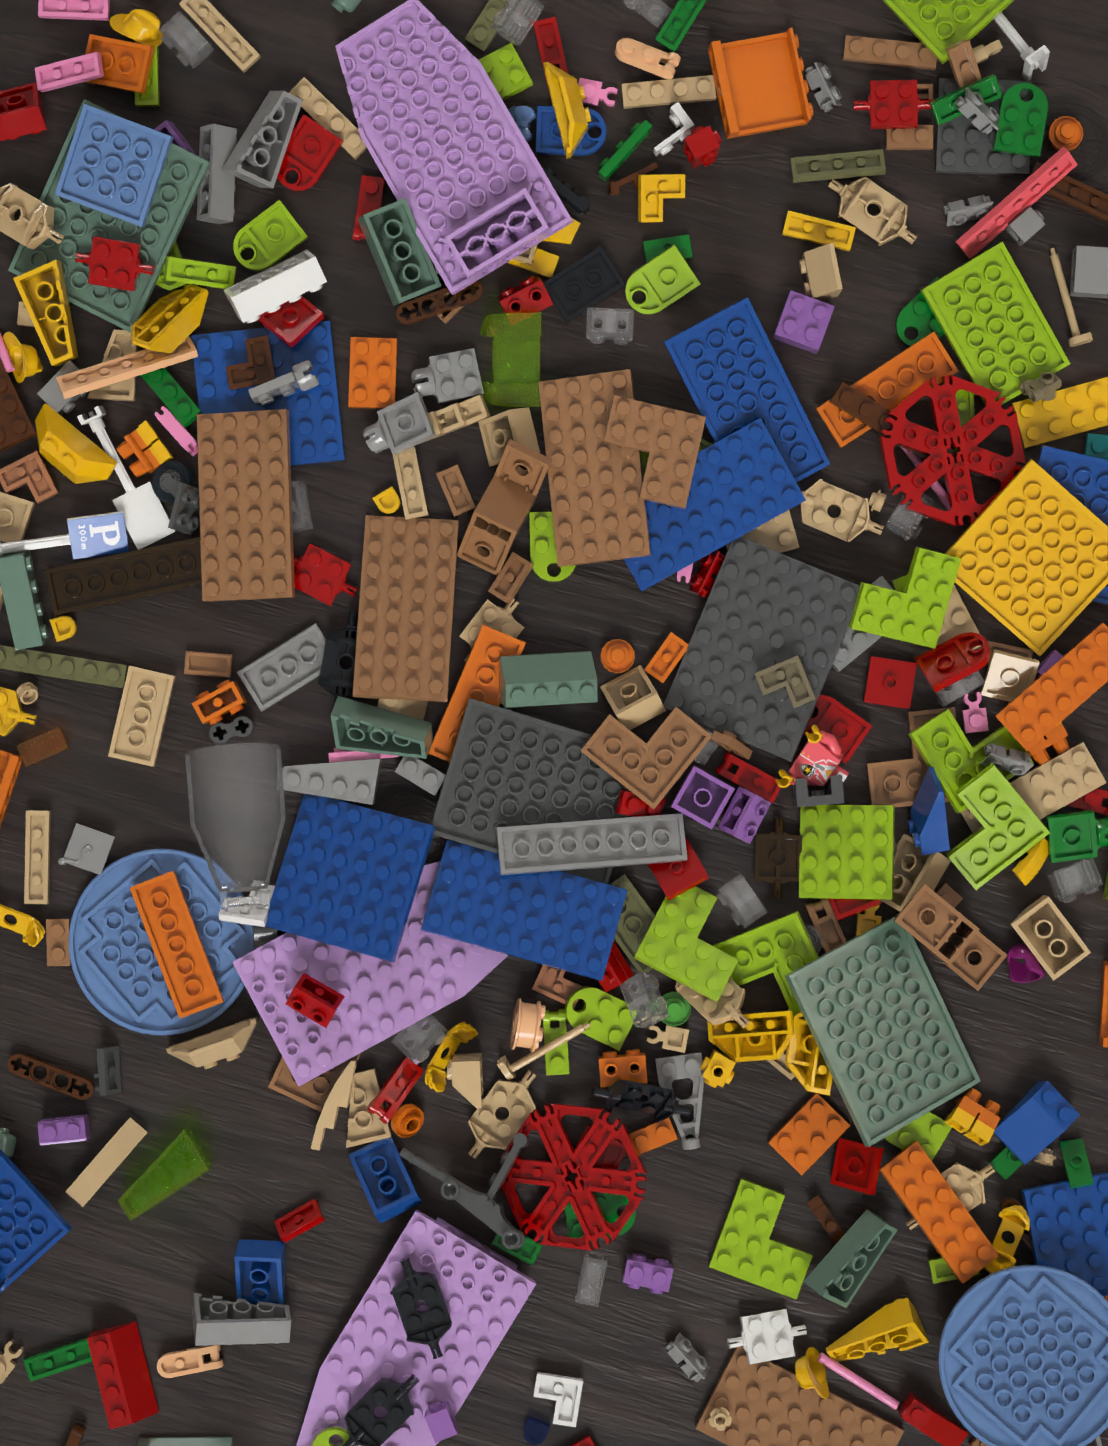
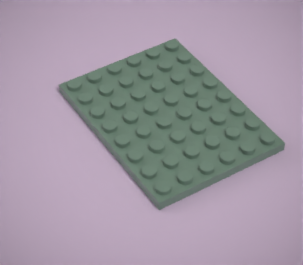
M84 99L39 199L43 203L54 207L53 229L62 234L64 238L60 239L62 240L60 244L48 238L34 250L20 243L8 271L20 276L51 261H62L69 302L131 333V325L144 312L164 268L166 256H169L211 162L172 143L144 227L57 196L55 191L83 105L87 104L114 114ZM94 236L141 244V264L154 265L155 269L152 271L155 272L154 275L140 273L137 278L136 291L88 284L89 266L87 263L75 262V258H81L75 257L76 252L90 254Z
M898 914L785 975L865 1147L872 1146L981 1082L914 937L894 921Z

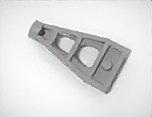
M695 1052L655 1058L660 1087L672 1089V1082L678 1079L690 1078L693 1081L692 1095L689 1098L679 1099L676 1097L679 1105H693V1120L691 1122H682L679 1114H674L673 1119L682 1138V1150L700 1148L699 1128L704 1088V1077L701 1075L703 1070L700 1069L703 1062L702 1053ZM689 1134L694 1136L693 1138H686Z

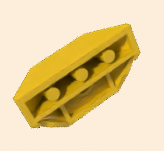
M545 62L543 63V69L565 156L568 159L572 157L588 130V122H591L590 112L588 108L583 107L582 100L585 99L583 86H578L577 79L551 63Z
M187 284L184 286V289L173 291L159 298L131 325L132 344L148 350L171 354L200 325L209 294L208 290L193 284Z
M45 403L35 419L39 454L75 484L107 480L118 462Z
M792 1011L743 1014L750 1021L745 1028H742L735 1020H729L717 1025H711L707 1021L709 1041L735 1062L780 1059L794 1036Z
M800 1011L793 1016L794 1036L787 1046L785 1064L806 1091L830 1095L833 1077Z

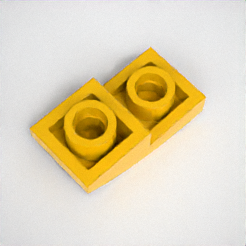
M1045 838L1026 851L1027 856L1020 860L1016 867L1012 869L1025 886L1035 877L1049 854L1048 841Z

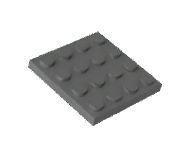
M939 78L937 99L958 90L954 78ZM997 80L1002 97L986 105L989 108H994L999 114L1000 103L1006 91L1016 84H1032V81ZM1028 90L1020 91V98L1028 102L1032 99V94ZM975 113L968 119L961 115L941 125L936 124L935 173L1029 175L1030 157L993 151L996 129L993 127L989 134L982 133L971 122V119L976 116Z

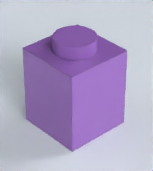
M438 1401L428 1406L425 1420L435 1443L458 1433L459 1425L448 1401L444 1403Z

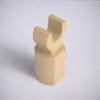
M996 40L986 46L983 44L977 46L972 50L976 62L979 64L989 58L988 56L1001 52L1003 47L1000 40Z

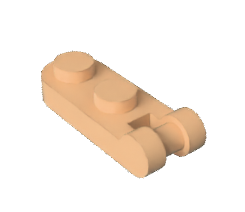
M631 38L620 39L615 48V55L618 60L665 79H672L674 77L675 67L679 65L681 60L677 53H667Z
M220 1345L200 1346L166 1353L159 1358L157 1371L162 1377L173 1378L221 1368L224 1366L223 1358H220L219 1355ZM210 1354L211 1361L205 1362L203 1355Z

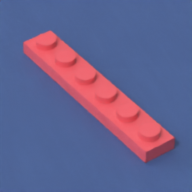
M1063 146L962 235L956 243L969 259L975 256L1074 169L1078 164L1070 152Z

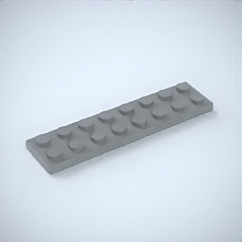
M683 813L496 828L500 875L687 860Z

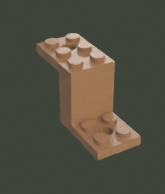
M509 440L495 475L472 515L457 557L496 576L499 575L511 546L536 500L552 459L514 440ZM519 465L525 466L527 470L520 468ZM481 546L486 547L489 551L484 550Z
M924 883L894 919L897 924L921 942L925 949L977 991L980 990L1007 957L1005 952L979 932L980 929ZM930 910L934 914V919L930 924H924L921 920V915L924 911ZM973 951L980 954V961L975 965L970 964L968 961V955Z

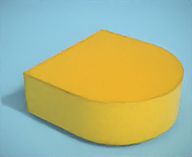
M392 486L372 498L379 510L385 514H393L400 507V498Z
M59 616L50 619L57 642L69 639L75 635L77 624L73 618Z

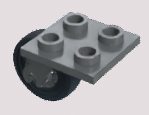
M177 461L165 462L153 474V491L160 500L174 503L168 528L194 536V532L199 524V489L193 487V475L186 465Z

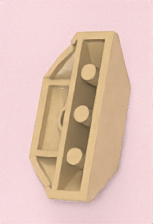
M255 1016L171 1045L166 1048L167 1053L197 1068L204 1066L205 1069L217 1066V1061L226 1058L227 1062L239 1058V1053L245 1050L259 1019Z

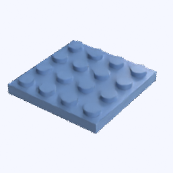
M84 104L55 195L144 227L174 137Z

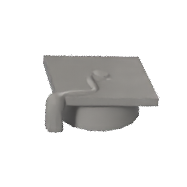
M76 823L63 858H59L58 863L60 865H66L67 863L101 875L115 837Z

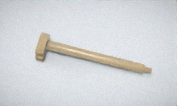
M1051 248L1050 258L1072 333V338L1068 339L1069 346L1074 347L1090 343L1093 340L1091 332L1080 334L1059 256L1056 254L1055 248Z
M590 1022L584 1025L580 1024L513 1064H510L507 1057L503 1056L497 1060V1066L505 1078L510 1081L516 1077L515 1071L585 1032L586 1028L590 1027L591 1024Z

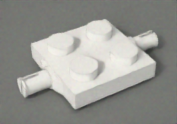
M787 1309L740 1317L741 1337L728 1338L727 1342H737L728 1344L729 1349L743 1346L748 1364H755L795 1356L793 1347L794 1336L806 1335L807 1331L797 1332V1330L806 1329L805 1325L791 1327Z

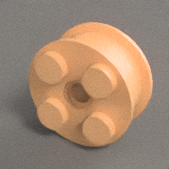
M521 998L517 999L511 1027V1050H514L515 1047L530 1048V1052L538 1049L539 1042L543 1038V1028L540 1027L541 1019H544L545 1005H541V1001L531 1004L522 1002Z

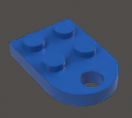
M537 106L536 154L565 155L553 106ZM589 109L591 122H588V130L591 127H598L601 130V135L598 138H592L587 130L572 156L592 155L605 142V122L601 115L592 109Z

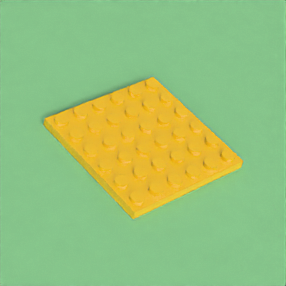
M1032 459L1029 460L945 553L961 558L955 583L1039 656L1048 649L1108 584V526Z

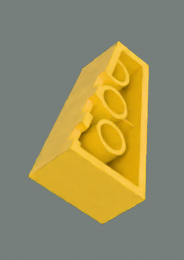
M51 261L13 278L51 365L60 366L69 360L78 358L62 261Z

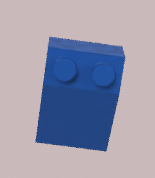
M934 767L928 768L910 810L911 820L907 821L914 846L919 847L922 855L950 850L944 791Z
M1039 1081L999 1122L994 1134L1026 1165L1060 1136L1080 1114L1048 1081Z
M392 1136L377 1140L348 1155L372 1211L380 1223L423 1203L402 1157L399 1156L400 1153Z
M239 1239L234 1256L237 1299H245L250 1304L255 1305L259 1301L285 1305V1243L283 1241Z

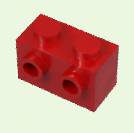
M710 125L705 128L699 126L690 132V136L684 139L682 148L693 169L702 164L706 167L714 163L719 154L720 143H722L716 130L712 131Z
M533 275L524 278L521 281V285L515 288L512 286L505 288L500 292L501 295L496 297L508 322L512 326L553 305L542 280L538 276L534 277Z
M303 973L285 1005L327 1028L345 996L308 974Z

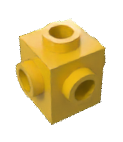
M714 1049L710 1058L705 1057L700 1066V1069L703 1070L701 1075L705 1078L703 1082L714 1088L717 1085L723 1088L725 1083L729 1084L735 1074L732 1069L736 1062ZM721 1068L719 1073H714V1069Z

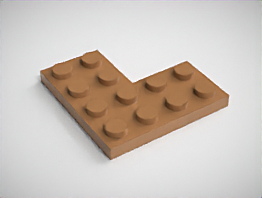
M614 395L603 442L649 453L639 499L681 509L686 508L706 417Z
M675 707L649 741L645 743L609 714L581 749V752L652 809H655L708 743L712 735Z
M955 707L907 712L909 732L911 733L945 709H949L956 720ZM911 738L912 759L866 764L871 805H894L895 808L913 805L929 767ZM944 794L945 802H949L946 795Z

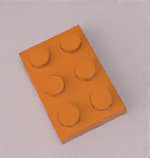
M89 34L85 55L94 52L101 54L104 77L86 81V83L145 94L155 48L149 45Z
M350 337L349 408L383 409L396 403L397 338Z
M814 1093L768 1143L799 1174L803 1175L848 1129L850 1124L818 1093Z

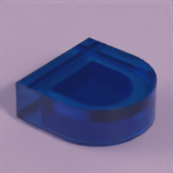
M528 1416L523 1431L525 1440L532 1445L541 1444L548 1434L550 1424Z

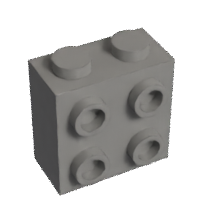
M1077 245L1072 250L1070 296L1108 299V247Z

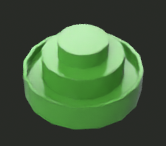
M671 991L660 997L656 1010L658 1017L663 1023L669 1026H678L689 1018L691 1006L678 992Z

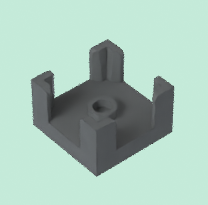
M834 775L826 782L827 794H825V790L810 791L811 795H808L807 779H794V785H792L793 806L805 807L844 803L842 775Z

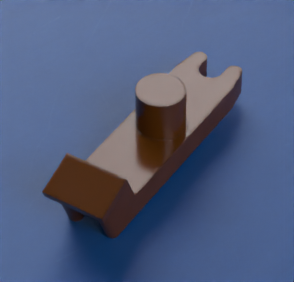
M653 162L615 182H609L608 195H619V187L630 181L633 182L635 189L638 188V175L646 174L658 168L657 162Z
M819 1195L808 1201L807 1204L832 1241L837 1244L845 1233Z

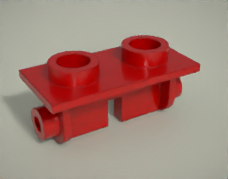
M714 551L703 557L698 572L691 579L689 591L698 593V595L707 599L715 583V579L711 578L712 574L718 575L725 555L719 551Z

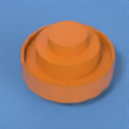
M1069 116L1056 119L1048 130V140L1051 146L1058 151L1063 146L1068 151L1075 149L1083 138V128L1080 122Z
M621 639L611 640L606 643L600 655L604 668L616 674L629 670L635 659L632 646Z
M405 1104L393 1115L391 1129L399 1137H410L416 1134L423 1125L424 1113L417 1105Z

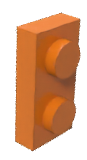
M671 632L644 671L663 684L687 651L689 644Z
M670 1118L629 1132L639 1155L678 1139Z

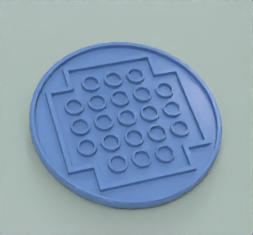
M149 849L132 853L111 863L103 869L101 875H97L85 888L74 909L70 923V961L76 980L83 993L94 1007L108 1019L122 1027L143 1034H180L192 1031L211 1022L236 1000L245 986L232 962L255 950L253 925L219 920V912L224 898L231 897L246 900L242 891L230 876L217 865L201 856L183 850ZM175 870L224 999L223 1003L179 1019L129 888Z
M1021 1265L1002 1269L986 1276L970 1287L957 1301L945 1322L938 1352V1368L944 1394L963 1426L973 1436L988 1446H1086L1096 1439L1108 1427V1301L1094 1287L1074 1274L1042 1265Z

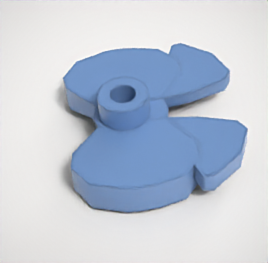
M512 106L508 111L514 121H516L525 140L529 142L532 139V133L529 130L530 122L535 119L536 113L528 106Z

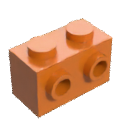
M228 679L216 686L217 690L212 693L205 691L196 696L197 701L193 702L192 705L202 724L210 723L213 726L223 720L222 715L228 712L233 715L244 709L243 704L247 703L237 682H230Z
M640 1049L626 1050V1054L617 1055V1051L603 1052V1056H598L601 1087H610L618 1079L643 1084L648 1083L645 1053H640ZM632 1064L638 1065L636 1069L630 1068ZM609 1066L615 1067L613 1071L607 1070Z

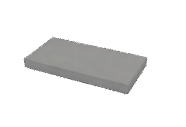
M317 623L237 672L261 712L320 676L326 638Z

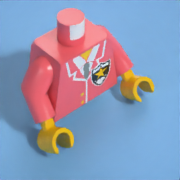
M813 725L811 727L813 733H805L808 741L793 761L789 769L790 773L787 774L785 770L778 772L780 777H782V779H775L778 786L786 788L789 785H794V779L806 778L807 786H824L828 779L834 775H842L844 782L849 772L838 766L842 760L843 753L835 735L822 730L819 731L818 726Z

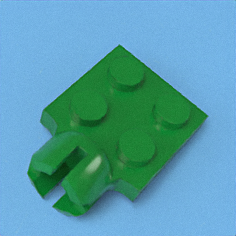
M1093 810L1046 816L1047 829L1050 832L1047 837L1049 861L1051 863L1098 857V849L1108 846V818L1096 819Z

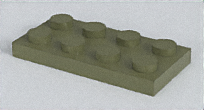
M623 874L609 884L628 890L614 939L643 977L653 968L638 961L634 956L655 915L626 875Z

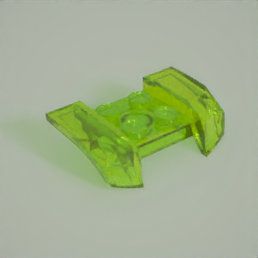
M502 313L486 316L480 335L492 337L493 382L482 381L486 401L492 405L505 407H541L538 383L540 382L541 313Z

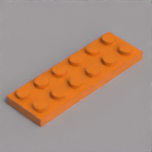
M931 332L850 385V387L891 411L927 379H929L930 384V379L936 377L937 384L943 382L942 376L947 375L949 377L958 372V369L935 332ZM830 399L815 408L840 448L871 429L829 402Z
M1102 622L995 715L1026 751L1108 682V627Z
M482 624L437 728L428 754L450 762L469 698L499 707V656L521 655L526 644L525 641Z
M175 870L129 887L179 1019L223 1003L222 993Z
M913 1141L880 1167L879 1171L960 1283L964 1284L999 1256L917 1141Z

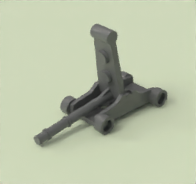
M518 1133L514 1136V1145L509 1153L505 1152L499 1163L502 1165L499 1173H494L488 1185L491 1188L488 1193L475 1191L439 1169L438 1166H434L416 1155L417 1153H413L405 1147L402 1149L399 1156L408 1160L410 1164L413 1163L431 1174L432 1177L434 1176L444 1182L441 1186V1195L446 1199L456 1200L502 1237V1243L506 1248L517 1249L524 1245L525 1234L517 1230L506 1218L504 1207L498 1203L496 1197L521 1149L529 1143V1138L525 1134Z

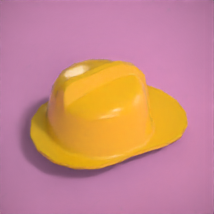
M134 9L129 14H115L110 18V26L116 32L140 44L157 47L163 41V36L160 32L161 22L155 14L148 10Z
M6 332L3 335L4 343L15 368L12 372L18 383H22L25 377L33 376L43 370L40 358L33 346L21 344L12 332Z
M809 1347L806 1355L799 1358L795 1363L796 1382L804 1389L815 1388L822 1398L828 1399L829 1389L825 1365L817 1361L820 1354L818 1350L814 1347Z

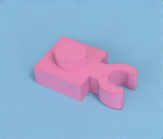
M584 78L579 79L578 86L582 85L585 93V99L582 100L583 104L598 107L599 101H603L609 107L615 106V101L609 100L607 96L611 93L617 94L618 89L614 87L602 89V82Z
M975 692L976 700L974 702L969 701L968 693L963 694V702L968 706V710H961L964 734L989 731L986 708H979L982 700L980 692Z

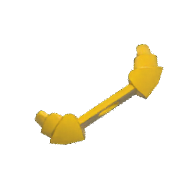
M0 904V926L22 934V941L28 943L29 946L35 947L45 934L41 923L31 915ZM5 915H13L17 923H8L5 920Z
M465 1021L454 1025L446 1033L444 1040L427 1065L425 1083L436 1092H443L445 1090L447 1078L445 1068L460 1043H468L469 1040L478 1036L476 1029L470 1024H466ZM449 1047L448 1054L441 1058L442 1052Z
M1020 1205L1006 1207L998 1215L1003 1220L992 1246L999 1256L984 1267L991 1274L1013 1267L1016 1263L1014 1254L1024 1230L1029 1231L1030 1228L1028 1214ZM1003 1232H1012L1015 1241L1013 1243H1006L1002 1238Z

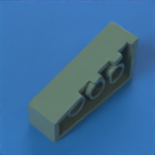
M31 551L5 553L3 556H0V584L15 650L43 646L49 635L46 624H43L42 615L44 612L42 603L39 602V590L37 580L35 579Z

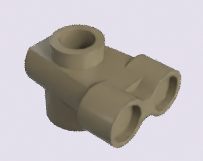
M1044 372L1039 378L1028 379L1019 384L1021 392L1024 395L1027 394L1033 403L1039 400H1053L1056 397V390L1062 386L1061 379L1050 372Z

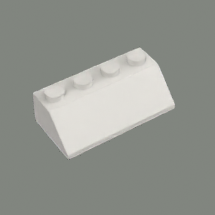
M306 249L225 289L224 292L238 318L243 323L246 321L247 323H252L260 318L259 315L267 311L272 313L281 308L280 305L287 301L292 303L302 298L301 294L307 291H318L327 280L316 256Z

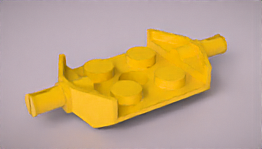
M0 687V735L7 736L19 722L35 725L36 721L27 718L37 720V715L22 711V705L16 691Z

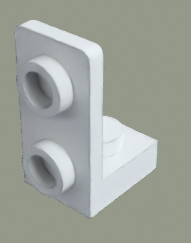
M679 102L670 107L671 115L669 118L676 128L680 127L681 129L654 147L653 153L655 156L660 153L665 155L674 148V143L678 140L683 142L686 137L691 135L690 132L694 129V123Z

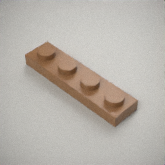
M846 35L842 61L935 70L937 58L923 43Z

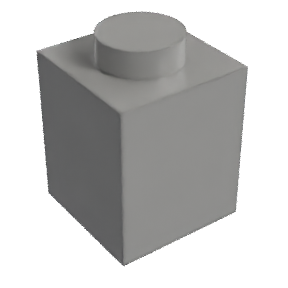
M1029 207L1005 230L1021 247L1044 227V217L1038 210H1033Z

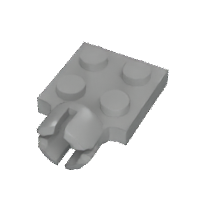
M474 348L430 356L428 358L429 366L415 369L411 375L412 384L419 383L413 388L414 392L420 393L422 397L433 395L436 397L438 404L484 394Z
M307 360L292 367V372L249 389L251 399L256 404L261 403V406L274 402V397L281 394L283 397L294 394L296 388L307 391L319 385V380L316 375L310 374L311 370L314 369L312 363Z
M418 392L377 411L378 421L366 427L363 431L364 438L367 436L370 438L366 440V444L371 451L379 453L390 448L394 455L436 436L423 398Z

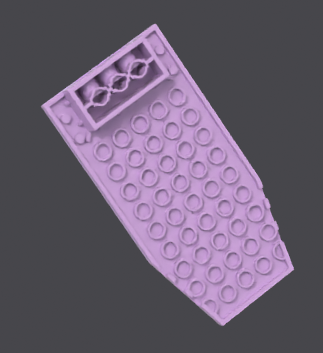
M419 0L406 1L335 46L360 136L397 201L406 198L417 225L416 234L452 295L573 223L568 211L480 61Z
M441 861L424 865L394 963L290 933H285L232 962L298 1087L462 998L508 956L507 954L421 931ZM303 973L308 974L345 996L327 1028L285 1005Z
M416 1209L322 1363L296 1446H312L315 1437L328 1427H342L348 1430L344 1419L345 1414L381 1378L391 1379L401 1384L412 1374L415 1375V1378L419 1379V1382L410 1391L415 1413L381 1446H436L439 1442L435 1443L425 1420L428 1406L438 1401H441V1403L448 1401L454 1416H456L537 1282L518 1271L516 1263L445 1220L437 1217L435 1221ZM407 1257L410 1258L412 1268L416 1272H428L436 1275L452 1321V1327L439 1339L438 1343L443 1356L437 1357V1359H433L430 1346L406 1340L407 1335L393 1294H390L391 1289L404 1276L400 1260ZM424 1300L416 1302V1308L419 1311H426L429 1308L428 1303ZM378 1406L374 1409V1414L377 1417H384L387 1411L384 1407ZM338 1434L330 1437L331 1442L335 1445L343 1443L342 1437Z

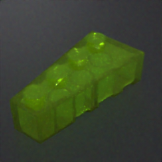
M190 1128L184 1129L118 1200L130 1221L139 1218L214 1168Z

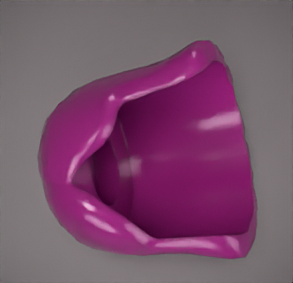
M1019 943L1010 948L1007 953L1010 980L1017 983H1029L1043 978L1045 975L1043 967L1025 943ZM1014 958L1024 959L1025 963L1021 964Z

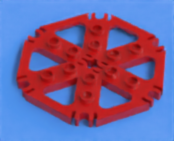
M945 375L942 376L943 384L941 386L937 384L936 377L930 379V384L929 379H927L887 415L893 418L884 419V422L891 425L890 431L885 429L880 431L882 435L889 436V438L879 436L888 488L891 490L895 485H898V488L894 489L891 494L894 496L902 492L904 495V499L899 504H906L910 500L905 509L952 526H956V524L961 526L963 525V516H967L969 524H972L975 521V517L977 519L1015 477L1014 472L1016 470L1020 471L1026 465L1016 411L1008 417L1007 414L1014 407L1010 406L1006 410L1001 407L1002 401L1006 398L1001 397L995 401V398L1001 393L953 375L949 377ZM958 390H965L981 396L986 402L985 407L962 427L955 397ZM923 396L930 398L936 431L906 419V411ZM1000 425H1005L1009 428L1013 453L1010 457H1004L977 447V445ZM896 444L929 456L906 476H901L897 472L893 449ZM950 444L953 445V448L958 449V452L954 455L955 457L951 453H947V449L951 448ZM969 470L1001 483L1000 490L982 505L976 503L974 499ZM943 475L950 503L948 511L928 506L921 500L922 493Z
M551 1103V1106L549 1104L544 1106L547 1112L545 1116H542L538 1109L534 1111L535 1118L533 1113H530L516 1133L528 1136L530 1131L538 1130L551 1161L525 1159L518 1155L507 1176L508 1180H505L502 1186V1190L520 1230L528 1223L529 1226L525 1228L524 1234L527 1235L531 1229L537 1232V1236L533 1241L537 1242L544 1235L540 1243L541 1245L593 1251L594 1248H600L599 1238H603L606 1244L611 1243V1237L612 1241H614L645 1196H639L635 1193L643 1194L646 1192V1189L639 1188L637 1183L640 1180H647L645 1175L638 1176L637 1173L646 1174L647 1172L625 1123H622L618 1130L616 1129L621 1122L620 1118L616 1119L614 1124H611L608 1121V1117L611 1114L610 1111L604 1113L601 1118V1114L605 1110L603 1108ZM567 1114L586 1116L593 1121L592 1127L575 1151L562 1125V1118ZM513 1139L501 1157H503L505 1152L509 1153L514 1145ZM613 1139L621 1140L631 1161V1167L628 1170L594 1167ZM569 1170L572 1173L578 1174V1177L575 1178L576 1183L573 1180L568 1181ZM517 1183L550 1186L533 1213H527L524 1210L515 1190ZM593 1192L625 1195L628 1198V1204L616 1222L609 1223L606 1221ZM569 1202L584 1232L581 1238L559 1236L553 1231L554 1224Z

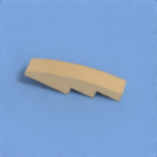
M477 395L461 403H455L436 412L428 413L436 436L426 441L491 417L483 395Z
M353 1058L330 1092L317 1122L311 1149L320 1151L323 1145L325 1129H334L339 1107H348L357 1058Z
M129 1118L66 1190V1193L84 1207L148 1132L132 1118Z

